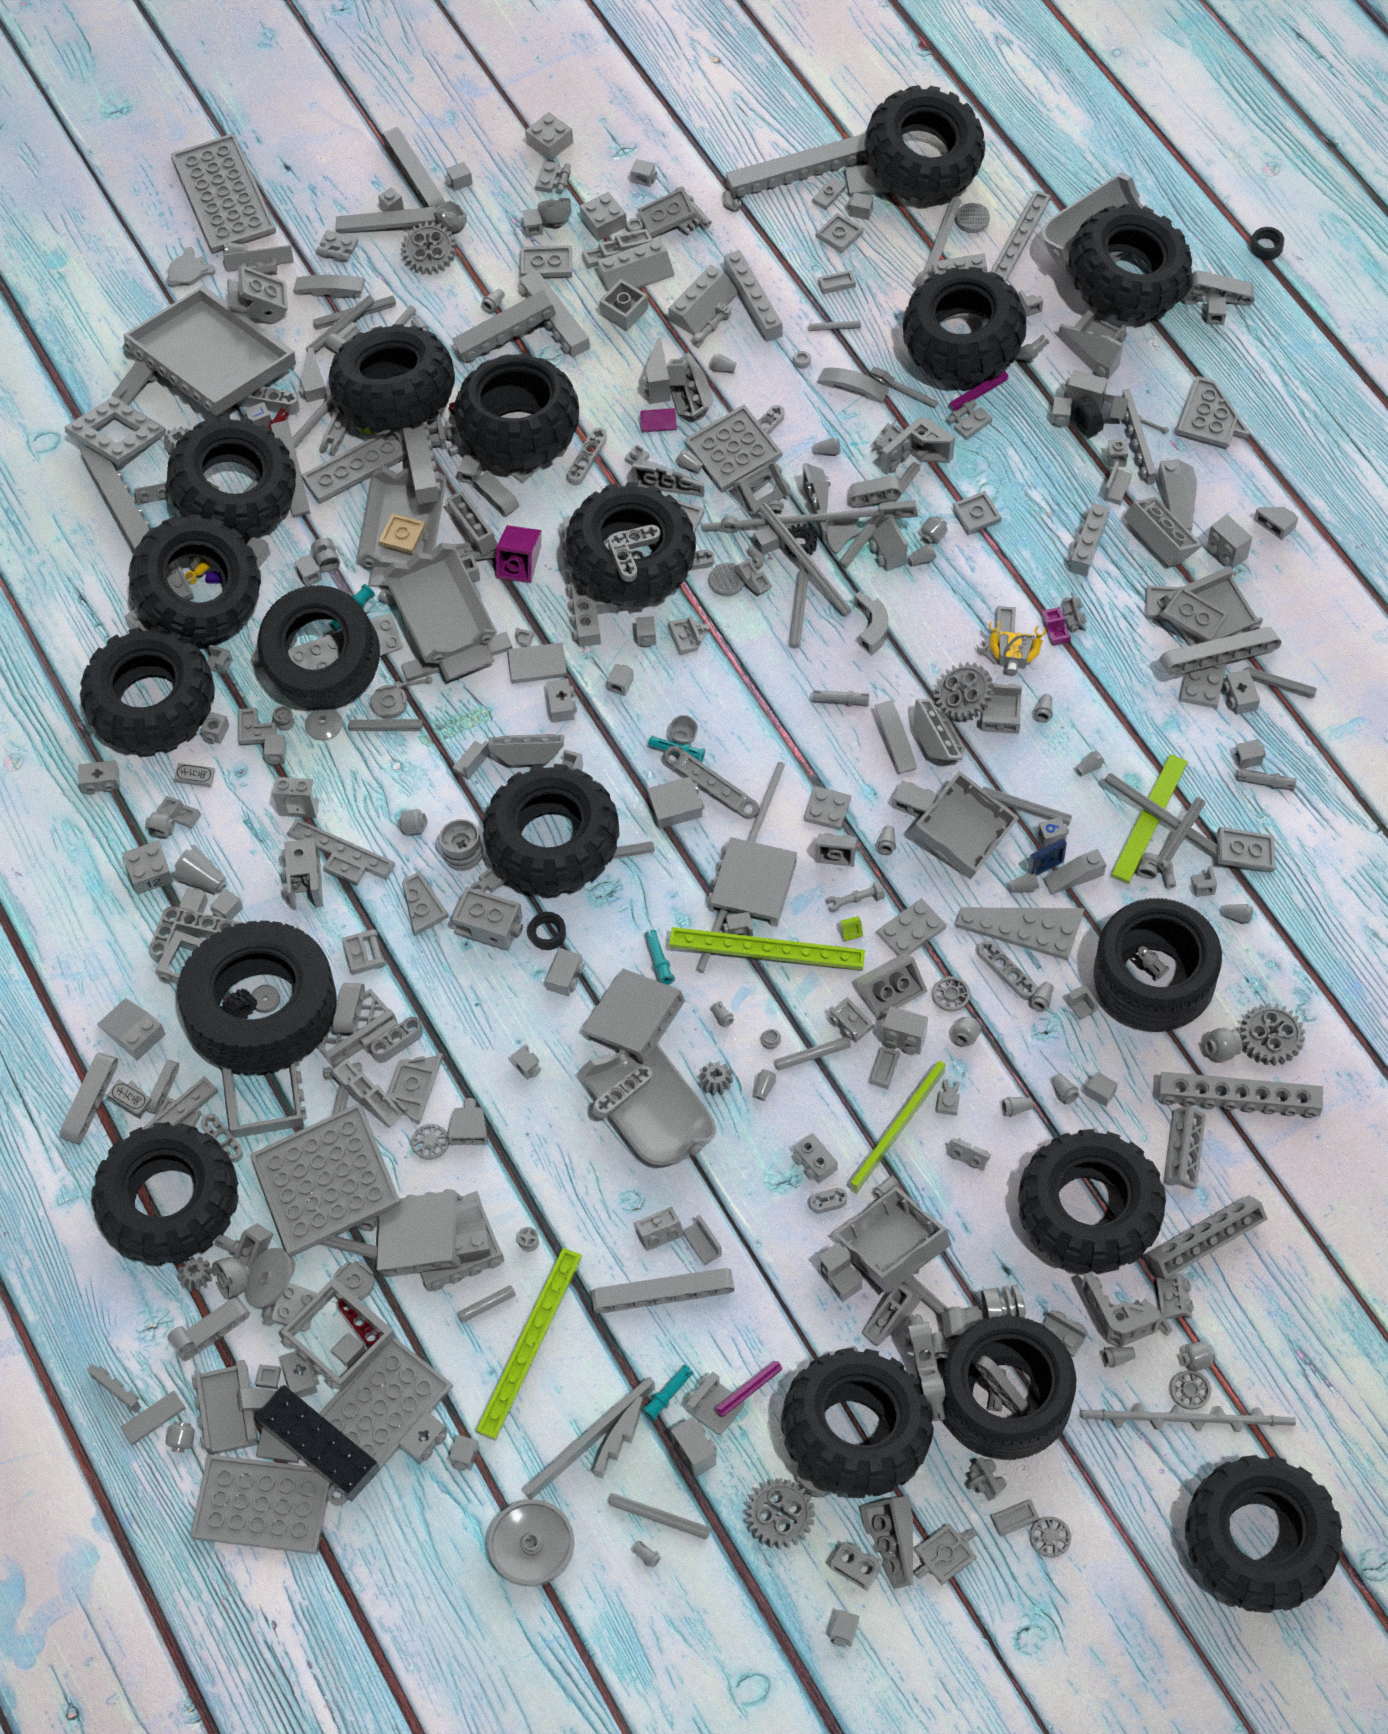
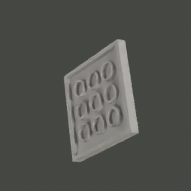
M745 404L685 438L687 446L703 463L704 468L722 491L733 486L734 482L783 456L782 451Z

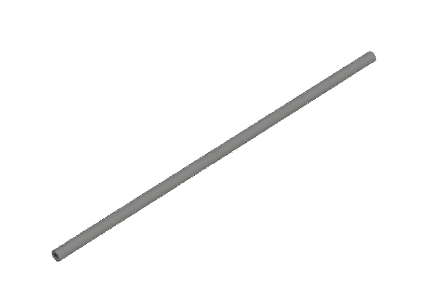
M410 305L394 324L405 325L414 315L416 309ZM331 395L292 437L294 447L302 441L334 405ZM258 478L244 492L254 488L259 483Z

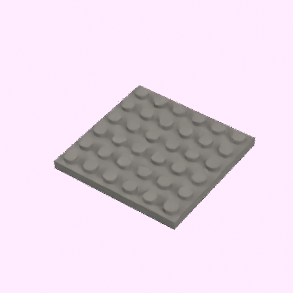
M360 1103L250 1154L287 1254L290 1257L401 1205L395 1186Z

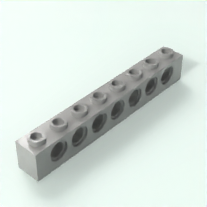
M572 516L562 517L563 524L560 525L561 535H565V539H562L563 550H566V533ZM564 554L565 565H569L567 556ZM569 565V569H566L567 580H571V584H568L569 595H573V599H569L570 608L575 610V614H571L572 623L577 625V629H573L574 638L579 640V647L601 644L595 596L589 591L588 586L583 587L573 574V567Z
M1161 1072L1158 1102L1168 1105L1175 1103L1184 1104L1185 1106L1200 1105L1206 1108L1222 1107L1226 1110L1244 1109L1247 1112L1264 1111L1268 1114L1277 1112L1285 1113L1289 1116L1299 1114L1313 1118L1320 1116L1323 1109V1086ZM1181 1088L1184 1092H1178L1175 1089ZM1196 1090H1201L1204 1094H1198ZM1216 1092H1222L1224 1096H1219ZM1236 1094H1242L1244 1098H1239ZM1260 1095L1263 1096L1265 1099L1260 1100L1256 1096ZM1277 1097H1281L1285 1101L1281 1102L1277 1099ZM1297 1099H1302L1305 1103H1299Z

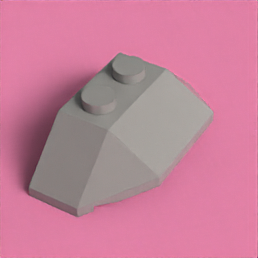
M688 352L680 358L688 359L689 366L686 369L687 383L686 385H672L670 390L678 414L680 416L696 417L707 410L714 402L704 372Z
M917 699L915 701L913 728L928 756L942 760H962L965 747L949 718L940 708L934 705L935 703L932 699Z
M535 734L489 737L488 748L508 765L523 766L525 764H532L537 766L546 764L564 746V735Z

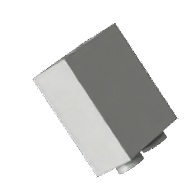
M691 776L647 788L648 799L659 829L702 817V809H705L702 798H698L699 789L697 783H693Z

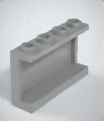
M245 1360L236 1361L237 1366L205 1373L195 1370L196 1377L192 1378L194 1390H198V1397H195L197 1410L201 1411L198 1423L200 1430L203 1429L204 1436L201 1437V1444L203 1450L206 1449L210 1455L259 1445L255 1412L240 1411L238 1390L240 1388H251L248 1366Z

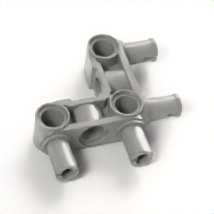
M913 1314L909 1318L908 1332L913 1347L917 1378L921 1383L923 1395L926 1396L927 1401L931 1405L933 1412L932 1420L939 1421L937 1413H939L940 1420H944L946 1416L942 1402L946 1397L945 1387L934 1355L929 1322L923 1321L920 1314H916V1318Z

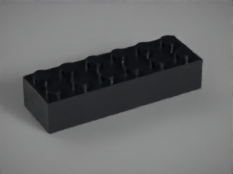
M285 1385L280 1388L255 1416L260 1426L351 1502L380 1471L376 1460Z

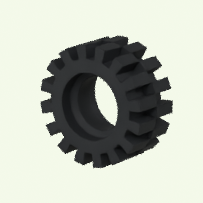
M800 523L797 524V527L792 525L791 529L788 528L795 539L805 538L808 540L807 543L800 545L811 556L817 547L815 529L812 530L810 525L807 528L806 524L800 526ZM785 543V549L791 555L793 552Z
M241 988V990H236V993H231V996L227 997L226 1001H223V1006H220V1008L231 1016L247 1019L249 1018L248 1015L253 1013L252 1010L256 1009L257 1000L247 989Z

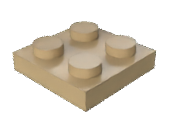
M392 513L379 539V545L413 554L424 532L426 523Z

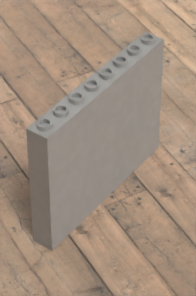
M204 285L123 334L124 346L129 352L131 351L139 360H143L150 368L155 369L162 377L167 378L174 386L179 387L185 394L191 396L195 402L200 403L207 411L212 412L216 416L296 365L295 351L241 312L230 309L226 301Z

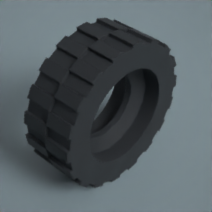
M1085 395L1072 402L1071 410L1074 420L1084 435L1089 437L1103 430L1104 420L1096 401L1090 395Z

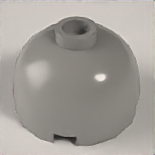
M570 198L550 199L537 204L542 220L546 223H552L553 226L563 225L562 222L570 217Z
M233 1257L213 1262V1275H218L219 1280L216 1282V1285L225 1299L229 1300L237 1297L246 1290L248 1277L250 1276L247 1265H243L241 1261Z

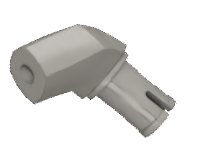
M1042 334L1032 344L1021 346L1016 359L1028 361L1036 358L1038 352L1050 343L1049 340L1044 338L1045 336Z

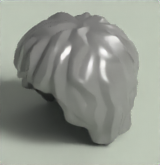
M451 200L441 204L434 211L437 223H441L442 228L447 227V232L459 230L467 222L466 212H464L459 204Z

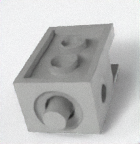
M242 265L238 268L239 282L231 279L227 280L230 309L274 324L288 310L285 281Z
M315 838L284 842L285 849L281 850V854L285 864L282 870L286 881L283 886L287 903H291L292 909L297 910L296 893L311 891L316 908L324 907L320 854Z
M466 887L452 917V923L458 924L454 931L455 934L509 950L515 935H520L522 932L523 924L520 923L523 916L520 903Z

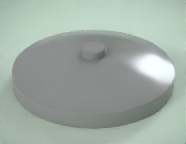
M534 1499L519 1501L504 1509L492 1524L488 1537L489 1554L496 1570L508 1581L528 1587L547 1584L560 1576L569 1565L575 1546L573 1529L566 1515L553 1504Z

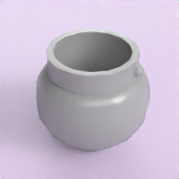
M1218 1028L1211 1031L1205 1041V1049L1213 1059L1220 1062L1228 1061L1241 1053L1242 1040L1236 1030Z

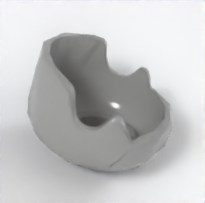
M679 715L672 720L669 727V735L675 743L681 745L690 744L697 736L698 724L688 715Z

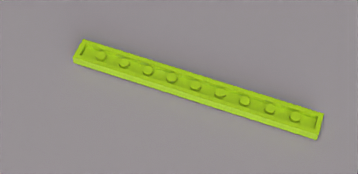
M671 927L669 948L863 970L865 949Z
M566 1248L562 1249L476 1429L478 1434L495 1441L497 1440L581 1262V1254Z

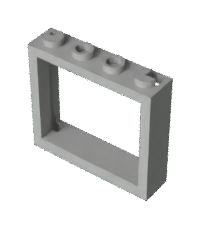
M294 1061V1064L290 1065L296 1115L244 1125L239 1124L233 1070L231 1068H223L229 1126L234 1138L304 1126V1119L307 1118L306 1108L305 1106L302 1107L301 1101L305 1099L303 1089H299V1083H302L301 1072L297 1071L296 1066L300 1065V1061Z
M335 1278L281 1331L284 1337L283 1342L290 1349L294 1347L298 1350L297 1354L303 1361L309 1360L313 1364L312 1368L319 1375L323 1373L327 1377V1382L333 1388L338 1387L342 1391L395 1338L393 1329ZM335 1295L381 1335L341 1378L294 1337Z

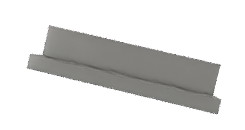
M1191 1106L1174 1109L1165 1183L1170 1186L1183 1184L1190 1189H1196L1206 1115ZM1194 1116L1198 1118L1197 1126L1193 1120ZM1192 1133L1195 1137V1144H1193L1191 1139ZM1189 1152H1191L1193 1156V1163H1191V1160L1189 1158ZM1187 1170L1191 1175V1180L1186 1179Z

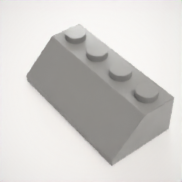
M661 238L597 260L598 274L607 291L620 279L639 289L674 276L667 249Z
M710 265L668 308L669 321L694 336L696 333L701 332L706 327V323L709 320H713L718 314L717 305L721 303L727 306L738 295V290L725 272Z
M1157 497L1134 501L1123 517L1128 522V525L1134 528L1139 536L1169 566L1181 564L1202 546Z

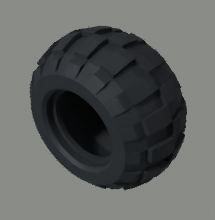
M977 267L946 269V273L932 275L925 280L924 286H920L919 289L917 288L913 292L903 317L904 343L913 361L918 367L921 366L928 376L937 380L945 379L947 384L960 385L961 383L979 384L987 377L992 379L1004 372L1006 366L1015 361L1026 337L1025 309L1013 286L1005 283L1000 275L994 272L985 273L982 271V268ZM963 313H974L989 319V322L982 329L968 334L951 333L939 324L950 316Z
M529 354L502 355L480 364L477 370L472 371L462 382L454 404L455 423L465 446L470 452L477 455L479 460L489 465H498L500 468L507 470L531 469L541 463L546 464L571 443L579 421L578 396L567 375L548 360L532 357ZM514 410L535 412L532 415L521 418L499 417L506 412Z

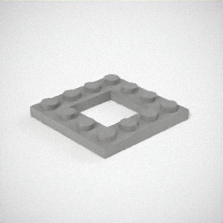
M113 396L65 426V433L118 465L165 435L166 428ZM115 417L136 431L120 442L115 443L95 429Z

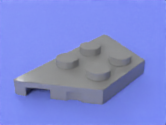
M436 1053L437 1056L427 1058L420 1056L415 1059L399 1060L387 1094L388 1097L417 1124H420L443 1060L442 1053Z

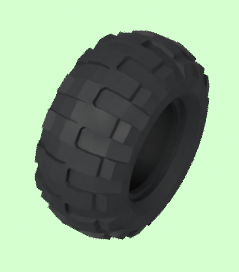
M920 85L910 86L904 91L899 90L888 96L884 103L879 104L872 113L864 142L865 153L871 170L876 178H881L883 186L890 192L893 189L898 191L900 197L910 201L911 197L918 198L920 203H930L935 199L943 201L966 189L979 172L986 147L985 141H983L984 132L980 120L975 118V113L968 103L962 104L959 101V96L950 91L949 94L940 92V87L931 85L927 89H922ZM911 131L930 133L944 143L948 153L940 157L922 156L912 151L905 144L902 135Z
M1123 204L1119 208H1116L1114 205L1106 207L1082 223L1071 243L1068 256L1072 283L1076 290H1081V298L1088 305L1094 304L1098 307L1097 312L1105 316L1109 313L1116 316L1117 320L1124 322L1131 318H1134L1137 322H1144L1153 317L1157 318L1172 309L1181 300L1190 283L1192 257L1190 247L1184 239V234L1180 229L1172 227L1170 219L1164 215L1160 217L1154 214V210L1147 207L1138 209L1134 207V204ZM1126 252L1133 254L1143 260L1152 273L1135 274L1119 267L1112 260L1109 253Z
M393 324L390 327L379 326L371 328V331L361 332L353 336V340L344 343L339 348V353L334 355L328 382L334 405L347 420L353 422V425L360 429L367 427L371 432H382L383 430L398 432L402 431L403 428L420 426L423 421L437 416L439 410L446 407L452 394L455 372L451 355L436 335L430 331L424 332L423 328L418 326L404 327L403 324Z
M219 416L216 421L210 422L207 419L193 427V431L189 430L176 442V448L171 451L168 460L166 481L169 489L168 494L173 505L177 506L183 518L186 515H200L201 518L211 520L213 517L223 521V525L227 528L237 530L244 539L255 537L261 530L264 532L269 530L279 522L281 515L284 516L292 504L296 487L295 464L290 459V452L282 440L275 438L271 429L262 424L259 427L253 424L252 419L241 417V420L230 419V416ZM222 462H234L252 470L257 476L259 483L247 492L226 493L213 487L205 478L204 473L213 465Z
M627 482L626 486L618 487L615 483L605 486L600 493L597 491L592 493L582 502L580 508L574 511L566 533V556L570 567H573L575 577L583 587H589L592 595L601 600L604 597L608 598L612 604L623 606L624 603H634V607L646 606L650 600L658 602L670 595L671 591L678 588L687 578L695 558L696 536L693 532V524L687 513H685L684 509H681L680 504L670 494L664 496L659 488L649 485L648 488L638 487V482ZM647 525L657 526L660 529L659 541L655 543L658 549L646 557L634 559L637 567L636 579L631 582L624 581L620 577L611 552L604 544V541L610 535L620 531H627ZM618 556V559L620 560L627 559L625 557ZM626 566V572L632 574V572H629L628 566Z
M186 515L184 518L172 517L162 521L159 526L151 528L143 536L139 545L136 546L130 562L128 573L129 591L131 599L135 601L138 607V613L145 622L148 621L154 627L165 629L166 633H171L172 631L190 640V643L202 642V644L216 642L221 637L230 636L248 620L259 597L261 571L257 567V557L252 547L245 544L244 537L237 530L227 528L223 525V521L213 517L209 520L201 518L200 515ZM185 556H196L206 559L219 571L223 580V592L207 602H192L183 599L170 587L166 576L167 566L174 560Z
M140 627L129 629V634L122 637L116 634L108 639L107 645L103 649L98 647L90 658V665H87L86 669H84L80 683L82 686L80 700L89 725L94 728L96 734L105 742L111 743L116 748L130 753L136 750L141 754L147 755L155 754V751L165 748L166 751L177 748L180 741L184 739L188 741L198 732V726L203 725L211 711L210 702L214 700L215 686L210 666L204 654L197 646H192L187 638L173 631L166 633L165 629L151 627L150 631H142ZM162 675L175 682L169 695L152 706L133 707L120 701L126 687L140 677Z
M542 764L532 766L529 772L522 774L519 771L511 776L507 781V785H501L490 800V807H487L484 814L483 838L491 864L499 870L500 875L515 886L519 884L522 890L534 894L540 891L546 892L548 896L560 895L561 891L571 890V892L583 888L587 881L591 880L593 882L603 873L605 865L613 859L617 850V840L620 837L618 813L615 804L611 801L609 792L601 783H597L596 780L593 781V777L579 769L575 771L570 770L568 766L562 764H554V767L543 768ZM548 812L568 814L581 824L578 832L572 839L554 847L534 845L522 836V832L533 818Z
M169 1122L153 1123L151 1128L143 1129L140 1127L129 1132L130 1136L122 1142L118 1140L108 1150L109 1156L106 1160L100 1162L94 1176L96 1182L95 1186L91 1189V1203L94 1208L95 1219L103 1235L123 1255L133 1260L142 1259L147 1264L163 1265L167 1261H174L177 1264L190 1260L189 1257L198 1252L203 1254L214 1245L213 1241L219 1235L223 1236L231 1224L230 1217L232 1213H235L237 1210L239 1199L237 1186L239 1183L228 1153L224 1151L219 1142L210 1134H203L198 1131L197 1127L178 1123L177 1126H172ZM180 1170L192 1175L196 1179L195 1190L190 1201L174 1214L153 1217L145 1215L135 1208V1199L139 1188L149 1177L158 1172Z
M1094 1129L1079 1130L1077 1134L1070 1135V1133L1062 1134L1053 1138L1049 1145L1040 1147L1024 1169L1018 1194L1019 1217L1022 1227L1027 1230L1030 1236L1029 1240L1037 1250L1047 1253L1050 1256L1049 1260L1061 1267L1068 1265L1076 1268V1272L1088 1273L1092 1270H1101L1103 1273L1119 1270L1121 1265L1132 1264L1141 1258L1146 1249L1153 1245L1159 1235L1165 1216L1166 1204L1165 1187L1161 1184L1160 1173L1154 1162L1145 1158L1144 1151L1133 1142L1127 1143L1123 1141L1118 1134L1107 1131V1134L1096 1133ZM1082 1177L1098 1178L1108 1182L1119 1192L1124 1203V1210L1116 1219L1109 1223L1101 1225L1085 1224L1077 1221L1065 1211L1059 1198V1192L1066 1184Z
M854 1348L837 1350L834 1355L824 1354L811 1361L807 1369L799 1371L793 1379L788 1393H786L781 1414V1431L785 1436L784 1445L789 1456L794 1462L797 1461L799 1463L798 1469L810 1481L815 1480L820 1483L823 1490L835 1494L836 1491L846 1493L848 1498H865L867 1494H873L874 1497L893 1491L894 1487L899 1484H906L916 1474L920 1465L924 1463L934 1432L932 1408L926 1396L923 1395L921 1383L913 1373L908 1374L904 1370V1365L893 1357L888 1360L879 1356V1351L865 1349L864 1352H856ZM843 1401L865 1403L882 1415L888 1426L889 1436L873 1445L851 1444L838 1437L831 1430L826 1421L825 1412L831 1406Z
M1258 1455L1242 1456L1234 1462H1225L1215 1468L1207 1478L1203 1479L1195 1490L1188 1507L1185 1521V1540L1187 1541L1188 1556L1193 1568L1198 1569L1203 1577L1202 1581L1212 1592L1217 1591L1227 1599L1226 1602L1239 1608L1245 1606L1255 1609V1612L1271 1613L1273 1610L1283 1609L1287 1611L1299 1607L1303 1602L1314 1598L1324 1588L1333 1575L1341 1557L1343 1545L1341 1540L1342 1523L1339 1512L1335 1511L1332 1504L1333 1498L1324 1485H1318L1313 1480V1474L1301 1466L1296 1468L1287 1464L1286 1459L1274 1456L1267 1459L1260 1458ZM1249 1504H1265L1278 1509L1290 1520L1296 1531L1297 1550L1285 1560L1273 1563L1260 1562L1248 1557L1237 1547L1231 1536L1230 1516L1239 1508Z

